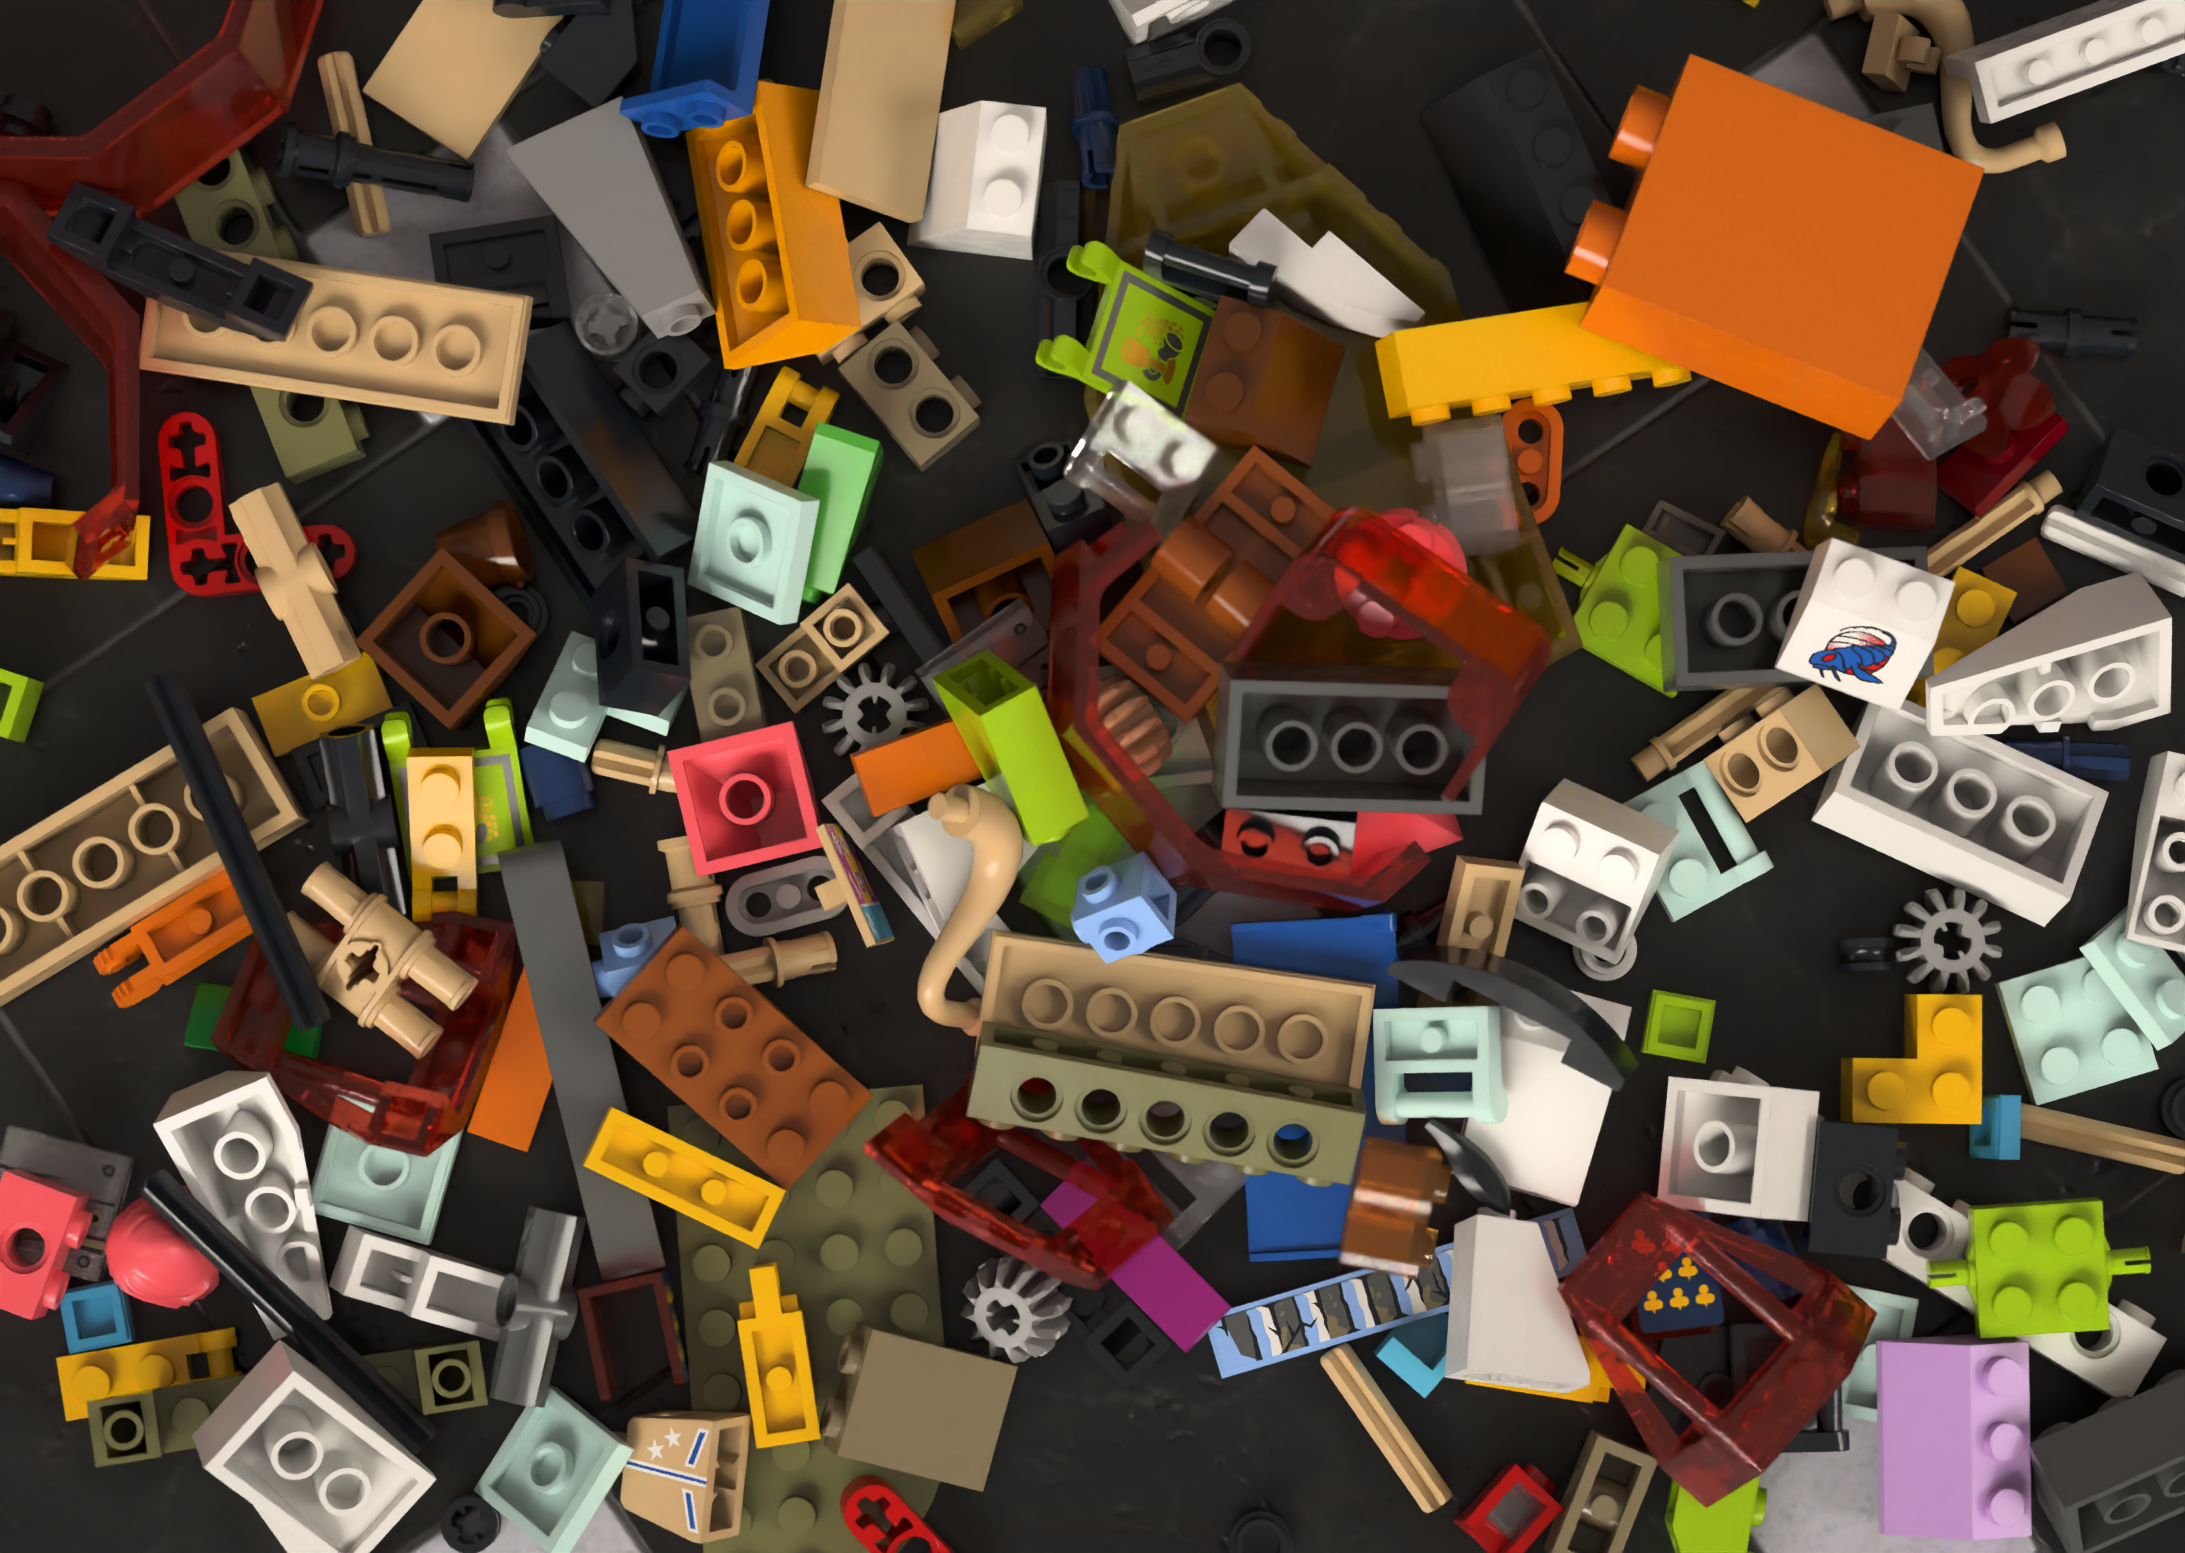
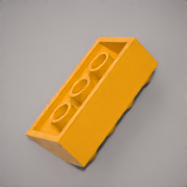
M757 81L752 115L724 121V125L721 127H697L685 133L713 303L716 310L715 315L724 369L736 370L824 352L861 328L859 302L855 293L849 259V244L845 236L839 198L805 186L820 90Z

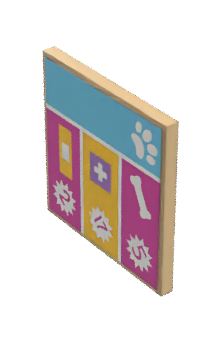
M840 823L823 824L816 827V832L836 875L835 879L815 887L824 911L833 910L848 903L866 947L881 945L895 940L850 835Z

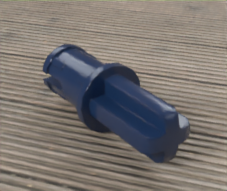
M1083 64L1075 68L1074 75L1070 79L1075 118L1070 123V133L1078 141L1082 184L1090 189L1110 188L1107 173H1110L1111 183L1114 185L1119 184L1123 176L1116 141V134L1120 130V119L1116 114L1112 113L1107 72L1100 65L1088 66Z
M2062 734L2060 740L2017 739L2004 736L2002 740L2003 744L2081 780L2125 781L2130 775L2132 754L2130 746L2125 743L2070 741L2069 734Z

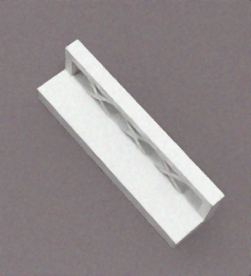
M2100 0L1943 57L1947 76L1969 79L1979 121L1992 124L2185 53V0Z

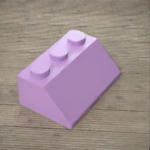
M1976 1334L1876 1340L1879 1533L1884 1535L1958 1540H1987L2032 1536L2031 1458L2029 1447V1342L2011 1337L1980 1339Z

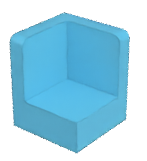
M1446 1313L1394 1327L1373 1351L1379 1359L1424 1398L1445 1376L1449 1318Z

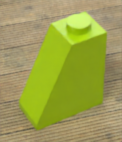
M989 649L977 653L932 678L938 694L991 793L1001 798L1016 814L1023 838L1034 847L1040 843L1057 841L1066 836L1071 831L1073 825L1090 817L1035 684Z

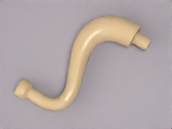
M1823 0L1831 21L1858 12L1864 22L1874 20L1876 11L1900 13L1901 15L1912 17L1923 24L1931 35L1935 47L1942 50L1939 60L1942 122L1946 140L1956 158L1984 168V173H2002L2038 160L2051 163L2066 157L2065 142L2059 127L2054 121L2036 127L2032 136L2003 147L1985 148L1977 142L1971 123L1972 90L1969 79L1947 76L1942 59L1943 57L1974 47L1972 24L1963 0Z
M961 783L953 786L946 794H934L928 804L930 816L933 819L941 820L944 830L949 835L970 841L974 855L967 886L923 963L918 979L917 999L922 1012L932 1021L944 1026L962 1028L967 1035L977 1037L982 998H971L966 1002L951 1001L945 998L944 992L954 969L995 916L1014 884L1022 861L1023 835L1016 814L1001 798L979 787Z

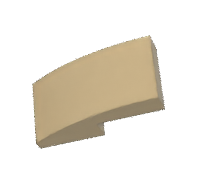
M847 583L803 620L797 630L758 661L755 666L795 714H799L832 686L839 675L847 673L865 657L890 631L850 583Z

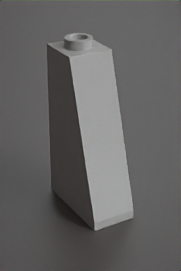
M622 96L506 148L510 160L528 184L658 339L667 335L678 336L686 334L698 327L702 319L716 313L644 132L641 130V125L619 113L621 100L624 99Z

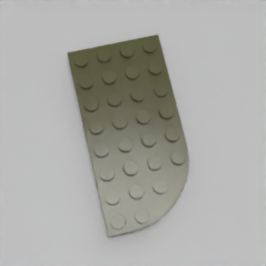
M923 1084L868 1089L873 1094L872 1098L791 1188L785 1192L758 1249L676 1210L692 1411L744 1412L751 1414L737 1320L741 1318L739 1302L754 1300L749 1268L754 1265L777 1262L782 1295L797 1293L799 1309L803 1308L820 1422L827 1400L830 1397H837L843 1373L839 1372L837 1367L841 1345L848 1334L854 1335L859 1321L872 1324L882 1330L945 1346ZM688 1104L667 1106L670 1135L782 1188ZM751 1415L739 1535L703 1543V1553H870L851 1533L840 1512L839 1501L842 1491L848 1483L860 1476L873 1475L881 1477L889 1482L924 1519L932 1504L940 1481L837 1456L824 1446L825 1435H822L821 1439L757 1449ZM866 1496L860 1499L857 1503L861 1510L859 1518L865 1514L871 1515L881 1525L886 1534L893 1524L886 1518L879 1504L883 1496L874 1502ZM910 1538L905 1539L899 1544L896 1553L901 1551Z

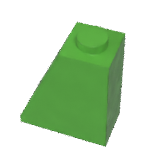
M820 421L817 423L798 487V491L820 500L801 601L814 605L820 604L822 595L831 598L841 589L885 457L880 441Z

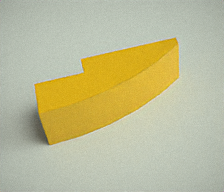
M24 507L19 509L0 508V576L147 580L150 516Z

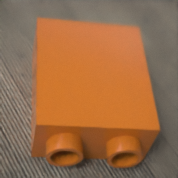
M1690 54L1668 95L1637 84L1622 116L1608 158L1636 168L1638 173L1624 210L1596 199L1592 200L1572 247L1564 272L1595 284L1579 327L1870 441L1902 401L1985 169Z

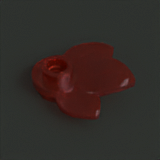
M2003 338L1995 341L1979 357L1958 356L1946 362L1940 369L1936 382L1937 400L1947 413L1954 416L1955 435L1967 449L1987 458L2001 457L2007 445L2010 429L2022 431L2037 427L2054 414L2057 406L2051 391L2038 378L2029 374L2039 358L2041 347L2038 343L2024 338ZM1974 382L1978 383L1973 391L1961 396L1965 386Z

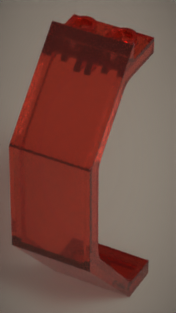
M231 0L223 26L210 43L92 131L80 136L0 137V215L56 217L76 180L134 205L136 216L140 219H145L289 111L324 0Z
M0 180V252L10 260L100 360L108 376L110 494L71 524L65 564L77 578L84 582L132 544L139 507L140 316L99 271L84 264L47 240L46 233L53 219L19 182Z
M1148 518L1131 529L1123 521H1120L1090 545H1087L1083 539H1080L1053 558L1046 711L1074 779L1137 854L1145 852L1168 883L1352 912L1384 903L1432 861L1414 840L1378 852L1351 876L1216 850L1201 842L1104 726L1098 713L1099 612L1101 596L1111 582L1164 537Z

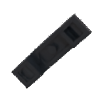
M76 180L46 233L47 240L71 256L144 296L209 323L269 340L286 342L313 290V282L253 257L250 265H247L140 219L136 216L134 205Z
M1425 945L1408 947L1391 962L1387 974L1442 1002L1448 1000L1463 984L1563 1035L1571 1041L1561 1063L1617 1092H1620L1632 1079L1639 1066L1628 1046L1593 1008L1561 984L1513 960L1475 949Z
M998 1157L950 1201L1002 1256L1021 1250L1027 1262L1033 1257L1044 1256V1272L1048 1276L1063 1274L1061 1283L1057 1286L1058 1292L1074 1298L1070 1308L1064 1312L1071 1321L1069 1327L1126 1390L1174 1346L1143 1310L1040 1206L1041 1202Z

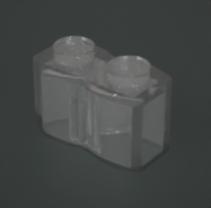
M1497 414L1423 425L1422 443L1411 444L1416 482L1428 481L1432 505L1421 507V517L1428 519L1435 526L1440 522L1450 530L1460 544L1464 557L1518 549L1520 542L1519 528L1501 415Z

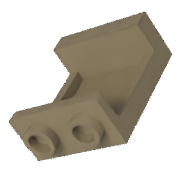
M859 1321L854 1335L848 1334L841 1345L837 1367L838 1371L843 1373L837 1397H830L823 1409L820 1433L825 1435L824 1446L837 1456L983 1492L1018 1366L998 1356L990 1358L989 1354L978 1352L975 1354L882 1330L872 1324Z

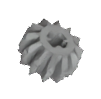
M868 663L859 664L858 673L863 685L856 689L843 674L839 675L835 682L842 691L849 695L846 701L831 696H826L823 700L825 708L830 711L840 712L843 717L823 723V732L825 734H836L847 730L849 733L834 748V752L839 757L848 754L857 743L861 745L860 751L904 735L906 731L910 733L927 726L922 722L909 720V715L923 713L928 710V700L918 698L906 703L903 701L905 697L915 690L918 685L917 680L913 676H909L896 689H893L891 685L895 678L896 667L890 663H886L883 667L879 683H873L872 671ZM872 700L876 707H879L880 700L892 706L886 714L891 725L881 733H879L875 726L872 727L871 733L864 731L860 727L866 719L861 708Z
M1937 888L1926 890L1925 903L1927 911L1913 901L1907 902L1903 907L1906 915L1915 922L1914 927L1906 924H1897L1892 929L1893 935L1899 938L1910 939V947L1898 949L1893 953L1894 960L1901 962L1915 958L1917 963L1909 970L1906 979L1912 984L1923 980L1931 971L1928 984L1931 994H1943L1948 979L1957 994L1968 993L1970 982L1967 971L1974 978L1980 981H1987L1991 977V972L1979 960L1980 957L2000 958L2002 956V948L1997 945L1985 944V935L1996 934L2001 931L2000 922L1990 921L1983 924L1978 922V919L1986 912L1988 903L1984 899H1977L1964 911L1966 894L1963 888H1953L1948 895L1946 904ZM1946 924L1951 925V936L1960 939L1958 951H1947L1949 959L1943 957V946L1934 943L1936 932L1948 930Z
M1021 1250L1009 1252L1002 1258L999 1256L996 1258L991 1257L980 1265L979 1271L967 1282L966 1287L962 1290L970 1302L964 1306L960 1316L975 1321L977 1326L973 1330L970 1340L985 1338L989 1341L990 1358L1001 1356L1006 1352L1013 1364L1024 1362L1031 1356L1036 1358L1047 1354L1055 1347L1057 1339L1067 1332L1068 1326L1071 1324V1321L1064 1312L1070 1308L1074 1298L1058 1292L1057 1289L1063 1274L1048 1276L1044 1272V1256L1033 1257L1027 1262Z

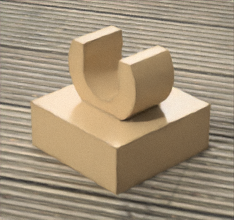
M1876 11L1862 73L1882 90L1906 93L1911 72L1936 75L1942 50L1930 47L1931 40L1919 37L1920 31L1900 13Z

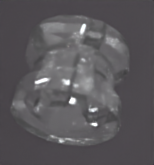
M612 292L597 293L587 298L579 307L575 318L576 334L582 345L595 358L606 362L621 361L641 341L643 335L642 322L638 314L623 296ZM626 325V327H622V328L620 329L619 334H618L617 336H615V335L617 334V332L619 331L620 326Z

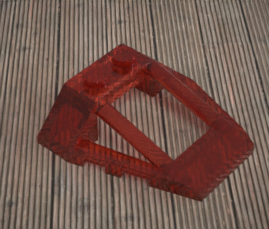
M457 911L432 913L431 921H411L423 932L427 929L433 932V937L436 939L434 946L470 975L477 978L479 982L469 997L455 1011L449 1009L447 1005L411 977L403 980L400 984L402 988L400 995L407 1000L436 1009L433 1021L444 1028L442 1035L424 1057H421L420 1060L417 1059L407 1085L387 1080L385 1083L284 1049L283 1046L293 1020L254 935L210 1039L215 1048L247 1071L269 1072L280 1092L339 1130L366 1144L428 1157L464 1129L502 1035L503 1026L510 1008L516 936L515 927L512 923ZM333 922L310 923L311 926L335 944L342 941L345 936L343 933L344 927H336ZM376 946L370 951H378L379 947ZM372 960L369 962L370 968L367 970V975L375 971L373 968L374 961ZM338 1095L373 1106L375 1110L372 1113Z
M971 1074L963 1087L918 1122L907 1112H904L868 1140L863 1148V1151L943 1220L1063 1282L1092 1290H1098L1170 1228L1175 1219L1134 1159L1124 1161L1119 1152L1109 1147L1105 1141L1084 1137L1077 1139L1078 1143L1101 1169L1099 1171L1016 1128V1126L1007 1130L994 1129L980 1123L978 1118L966 1116ZM1039 1077L1030 1078L1021 1084L1026 1091L1033 1094L1045 1093L1053 1087L1048 1080ZM998 1146L1098 1198V1200L1052 1238L950 1184Z
M1641 1192L1556 1289L1593 1355L1599 1361L1615 1389L1616 1395L1624 1409L1631 1417L1646 1443L1645 1445L1651 1456L1658 1462L1657 1465L1706 1508L1761 1475L1849 1376L1877 1315V1312L1827 1268L1781 1251L1772 1245L1726 1228L1712 1220L1645 1192ZM1722 1250L1801 1291L1805 1295L1790 1310ZM1683 1251L1784 1339L1782 1344L1723 1411L1718 1409L1621 1323ZM1625 1362L1693 1421L1679 1438Z

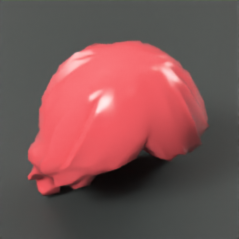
M184 1185L183 1187L192 1195L188 1186ZM142 1197L131 1203L112 1221L109 1231L106 1233L104 1250L107 1255L106 1263L109 1267L110 1276L113 1277L114 1283L119 1285L122 1291L145 1302L178 1309L181 1306H190L197 1299H204L218 1286L220 1271Z

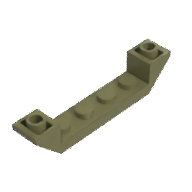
M479 1340L412 1347L361 1355L423 1415L488 1405ZM311 1363V1364H313L315 1367H317L320 1371H322L324 1374H326V1375H327L332 1381H334L344 1392H346L357 1404H359V1403H358L341 1385H339L321 1366H319L317 1363ZM249 1373L152 1388L86 1402L95 1468L162 1457L164 1453L195 1449L196 1446L192 1435ZM359 1404L369 1415H371L361 1404Z

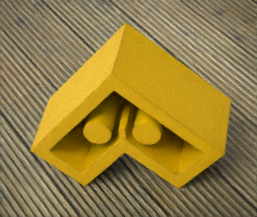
M1905 994L1904 1058L1841 1057L1840 1121L1851 1123L1982 1124V995Z

